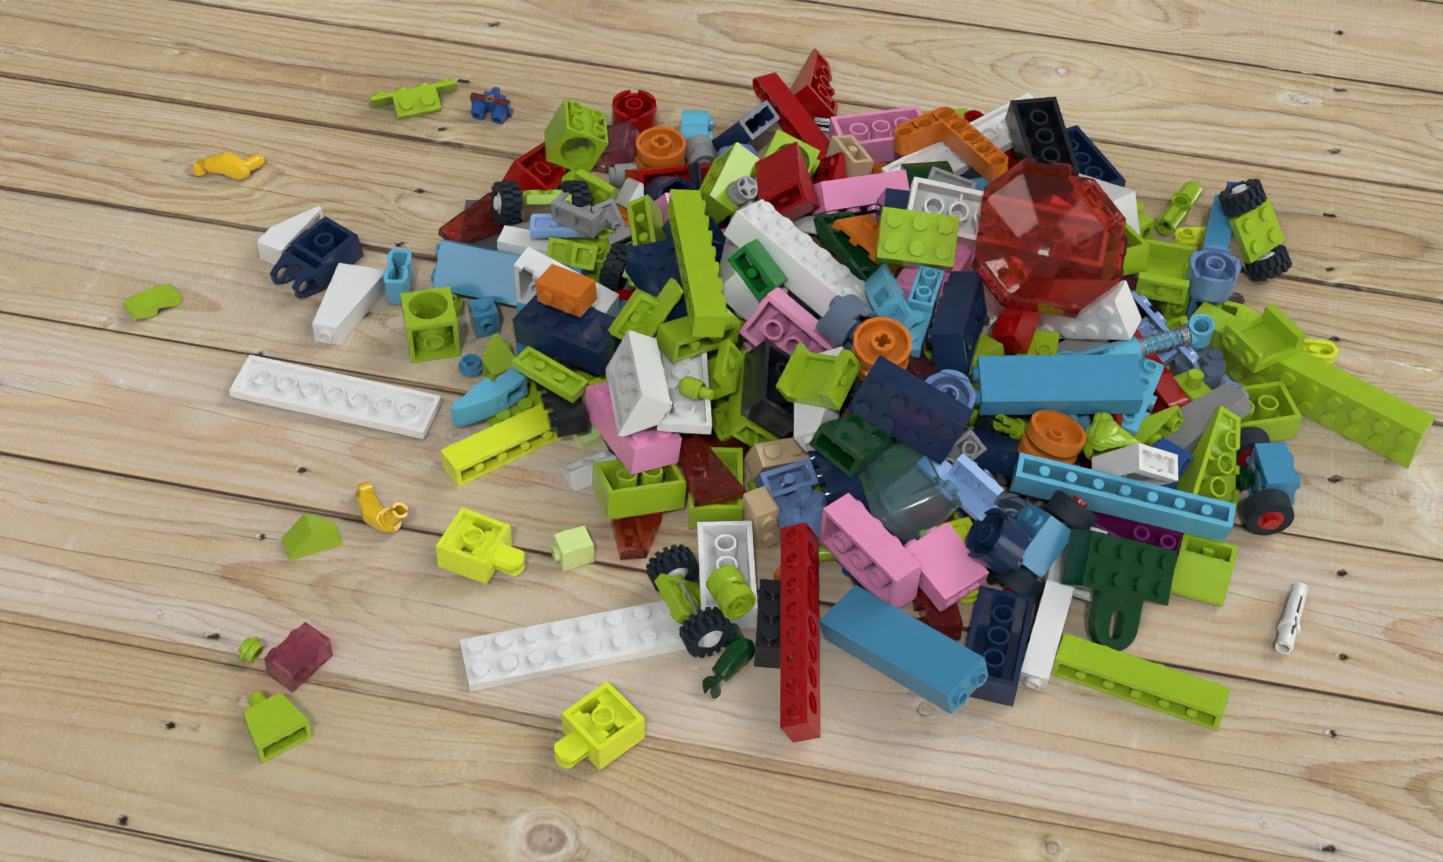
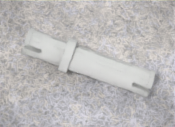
M1295 582L1291 585L1284 616L1278 624L1279 635L1275 643V650L1280 654L1289 655L1290 652H1293L1295 638L1301 631L1300 619L1309 591L1308 586L1301 582Z

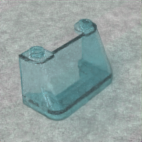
M900 440L891 444L858 472L863 489L876 517L886 528L906 542L912 539L918 541L924 537L929 529L942 524L962 505L957 495L959 492L957 486L948 479L944 481L939 477L930 458Z

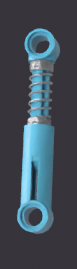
M1196 314L1190 318L1188 323H1184V326H1178L1177 330L1172 328L1170 332L1165 330L1164 333L1158 332L1157 335L1151 334L1150 337L1146 335L1144 339L1132 336L1131 340H1118L1078 352L1066 350L1059 352L1057 355L1138 354V361H1141L1142 357L1148 356L1151 352L1155 354L1158 350L1162 352V349L1169 350V347L1175 349L1176 345L1181 347L1189 344L1194 348L1208 346L1215 323L1207 314Z

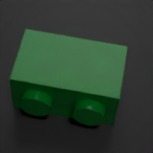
M758 239L745 244L727 259L758 301L788 280Z

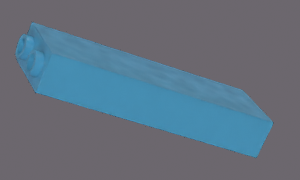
M1218 194L1214 196L1201 250L1203 246L1218 245L1227 249L1229 247L1232 229L1228 220L1234 216H1226ZM1190 297L1186 312L1188 321L1203 304V300ZM1208 302V303H1210V304L1216 306V303H1217V302Z
M441 240L435 251V257L438 258L437 265L431 275L433 289L450 286L452 293L476 298L492 296L495 302L517 306L514 264L521 255L452 240ZM565 265L566 267L584 276H586L587 274L586 269L570 267L569 265Z
M1138 354L978 356L977 364L972 366L971 371L972 382L977 383V389H974L976 393L974 405L979 406V415H1033L1036 411L1044 409L1055 410L1063 414H1095L1099 411L1109 414H1139L1144 400Z
M857 585L819 620L824 639L950 714L959 706L964 705L968 697L978 687L982 686L989 676L984 657Z

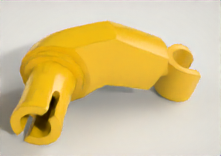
M225 152L207 156L205 159L199 158L192 165L196 176L205 175L208 171L209 173L223 174L234 180H243L249 177L251 171L264 166L265 161L259 153H255L243 160L234 154Z
M370 482L358 484L355 498L357 499L364 522L384 533L397 531L401 526V520L408 515V512H406L408 510L407 506L402 502L394 503L391 508L381 506L374 495V489Z

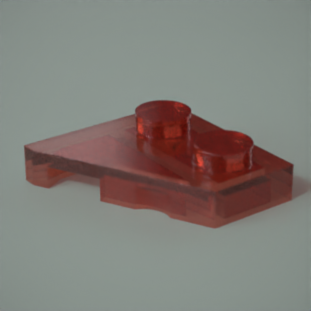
M663 512L611 519L620 560L648 557L662 523Z

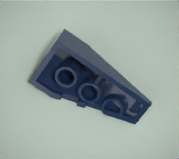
M972 429L987 449L973 461L978 463L977 465L980 469H987L998 485L1005 486L1012 480L1014 466L1019 456L1017 448L1020 439L1016 440L1012 437Z

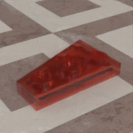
M487 193L440 227L438 235L444 240L471 244L501 234L505 225H496L494 223V219L491 216L492 212H490L491 196L490 193ZM519 218L520 222L517 224L523 223V220Z
M701 436L681 441L679 462L694 508L743 499V495L747 490Z

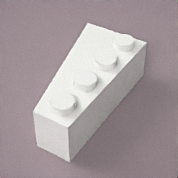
M528 246L514 264L517 302L526 305L537 294L535 281L551 264L573 272L576 271ZM596 282L597 300L590 308L617 317L620 313L619 294Z

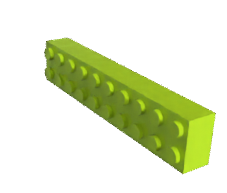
M1206 301L1192 315L1207 314L1214 320L1215 327L1208 347L1217 348L1223 352L1226 364L1224 374H1227L1230 378L1246 386L1283 381L1300 414L1406 469L1409 468L1420 453L1435 416L1304 350L1253 374L1221 342L1225 325L1231 323L1236 328L1248 324V322Z

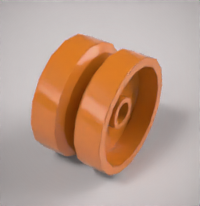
M652 127L644 130L638 135L636 140L637 167L685 165V137L679 131L669 127Z
M875 317L867 319L858 326L853 336L851 352L862 365L857 374L861 381H864L879 355L907 370L912 350V338L909 331L900 322L888 317Z
M1039 410L1031 416L1027 430L1023 433L1018 443L1017 451L1019 454L1021 452L1074 465L1077 455L1086 443L1087 435L1083 427L1068 415L1055 410Z

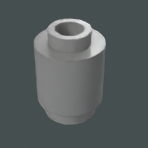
M636 162L614 164V167H608L610 185L622 187L625 183V170L641 167H637Z

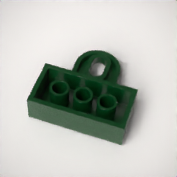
M1071 529L1061 584L1093 591L1088 618V630L1094 643L1122 651L1132 644L1137 635L1143 602L1168 606L1178 551L1097 531ZM1116 611L1117 623L1114 636L1111 638L1109 635L1112 615Z

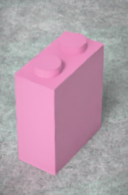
M948 522L941 527H932L925 533L924 537L918 541L912 539L904 546L922 564L919 586L940 612L980 588V585L983 586L989 574L981 563L969 557L967 553H970V550L966 548L964 541Z

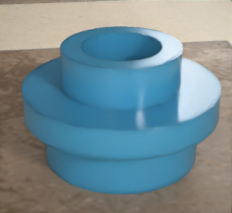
M476 354L464 355L458 364L459 372L467 377L481 374L483 371L482 360Z

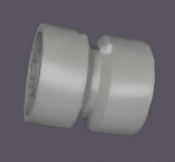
M694 135L686 141L688 164L712 163L717 158L712 140L707 135Z

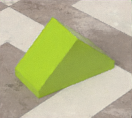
M304 513L282 537L289 561L342 546V541L334 522Z

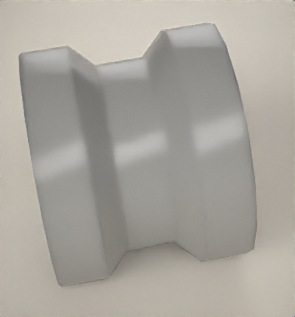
M750 176L738 178L736 181L731 182L727 188L729 199L736 205L746 203L758 193V186Z

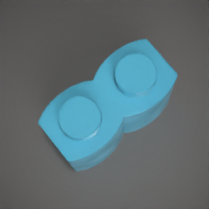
M682 110L681 134L685 137L686 141L690 137L699 134L707 135L713 140V117H709V111Z
M392 249L387 256L388 267L384 271L383 279L388 304H401L400 293L411 292L410 286L414 281V270L410 249Z

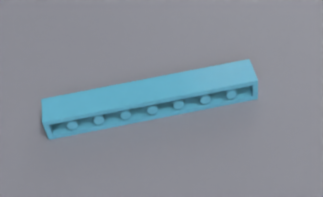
M1021 452L1014 466L1010 491L1051 500L1055 492L1060 490L1070 497L1074 495L1088 504L1086 508L1091 511L1220 542L1225 541L1233 528L1236 504Z

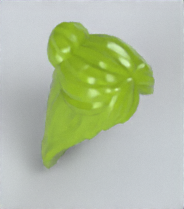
M1099 411L1095 413L1092 424L1085 431L1087 436L1083 452L1092 461V457L1141 442L1121 428L1109 413Z

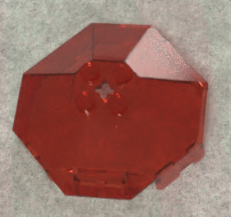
M1025 158L983 189L980 197L971 267L1002 307L1077 318L1115 291L1123 281L1124 257L1126 256L1128 237L1124 234L1126 218L1095 179L1070 175L1073 168L1069 164L1056 162L1044 164L1036 162L1037 159ZM1042 245L1044 248L1048 246L1050 248L1048 252L1049 257L1045 255L1039 256L1038 252L1040 249L1038 246Z

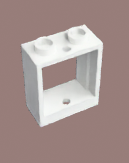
M1136 443L1092 457V470L1162 486L1178 481V455Z

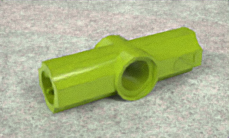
M1193 180L1185 182L1179 191L1171 196L1170 203L1155 224L1160 234L1165 236L1174 234L1180 224L1187 220L1190 210L1203 192L1198 182Z

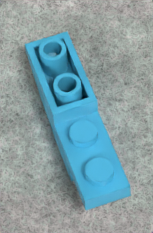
M883 263L866 280V294L878 316L892 318L909 330L918 320L903 298L905 293L889 267Z
M919 266L907 301L908 306L918 320L908 330L912 338L910 356L919 358L922 347L925 346L928 330L931 327L945 275L944 270Z
M512 367L504 374L499 375L494 382L484 378L450 407L452 425L459 427L472 424L508 409L528 395L527 384L532 379Z

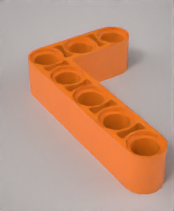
M950 107L937 108L901 123L894 128L895 151L900 155H909L943 141L989 183L1000 185L1008 180L1007 155Z

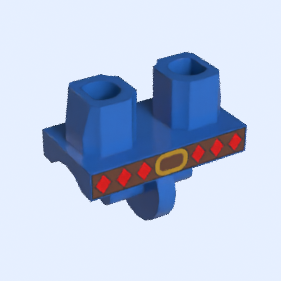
M493 87L491 92L484 91V94L471 93L472 118L482 120L486 112L492 113L490 116L491 121L502 125L507 117H512L513 110L510 108V100H506V95L500 94L499 87Z

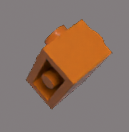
M551 264L535 281L538 302L580 318L597 300L596 282L594 279Z

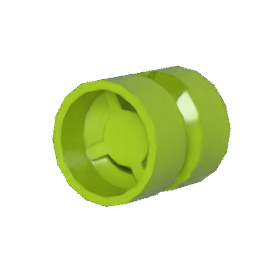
M723 566L708 577L706 587L714 600L717 601L718 607L727 619H737L744 616L756 604L754 593L748 584H745V579L736 566Z

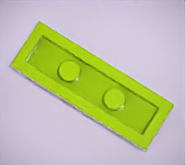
M530 346L512 360L513 369L572 403L585 393L586 386H589V380Z

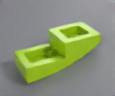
M549 236L546 256L563 265L594 271L598 246Z
M164 284L133 295L123 301L122 306L134 320L156 317L158 308L181 305L182 297L171 284Z

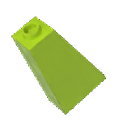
M747 348L741 352L743 360L737 390L729 394L728 434L753 447L756 443L785 439V436L779 439L740 414L745 354L750 351Z

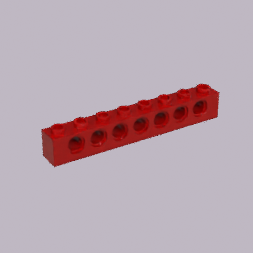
M807 522L781 528L780 728L793 743L821 738L819 538Z

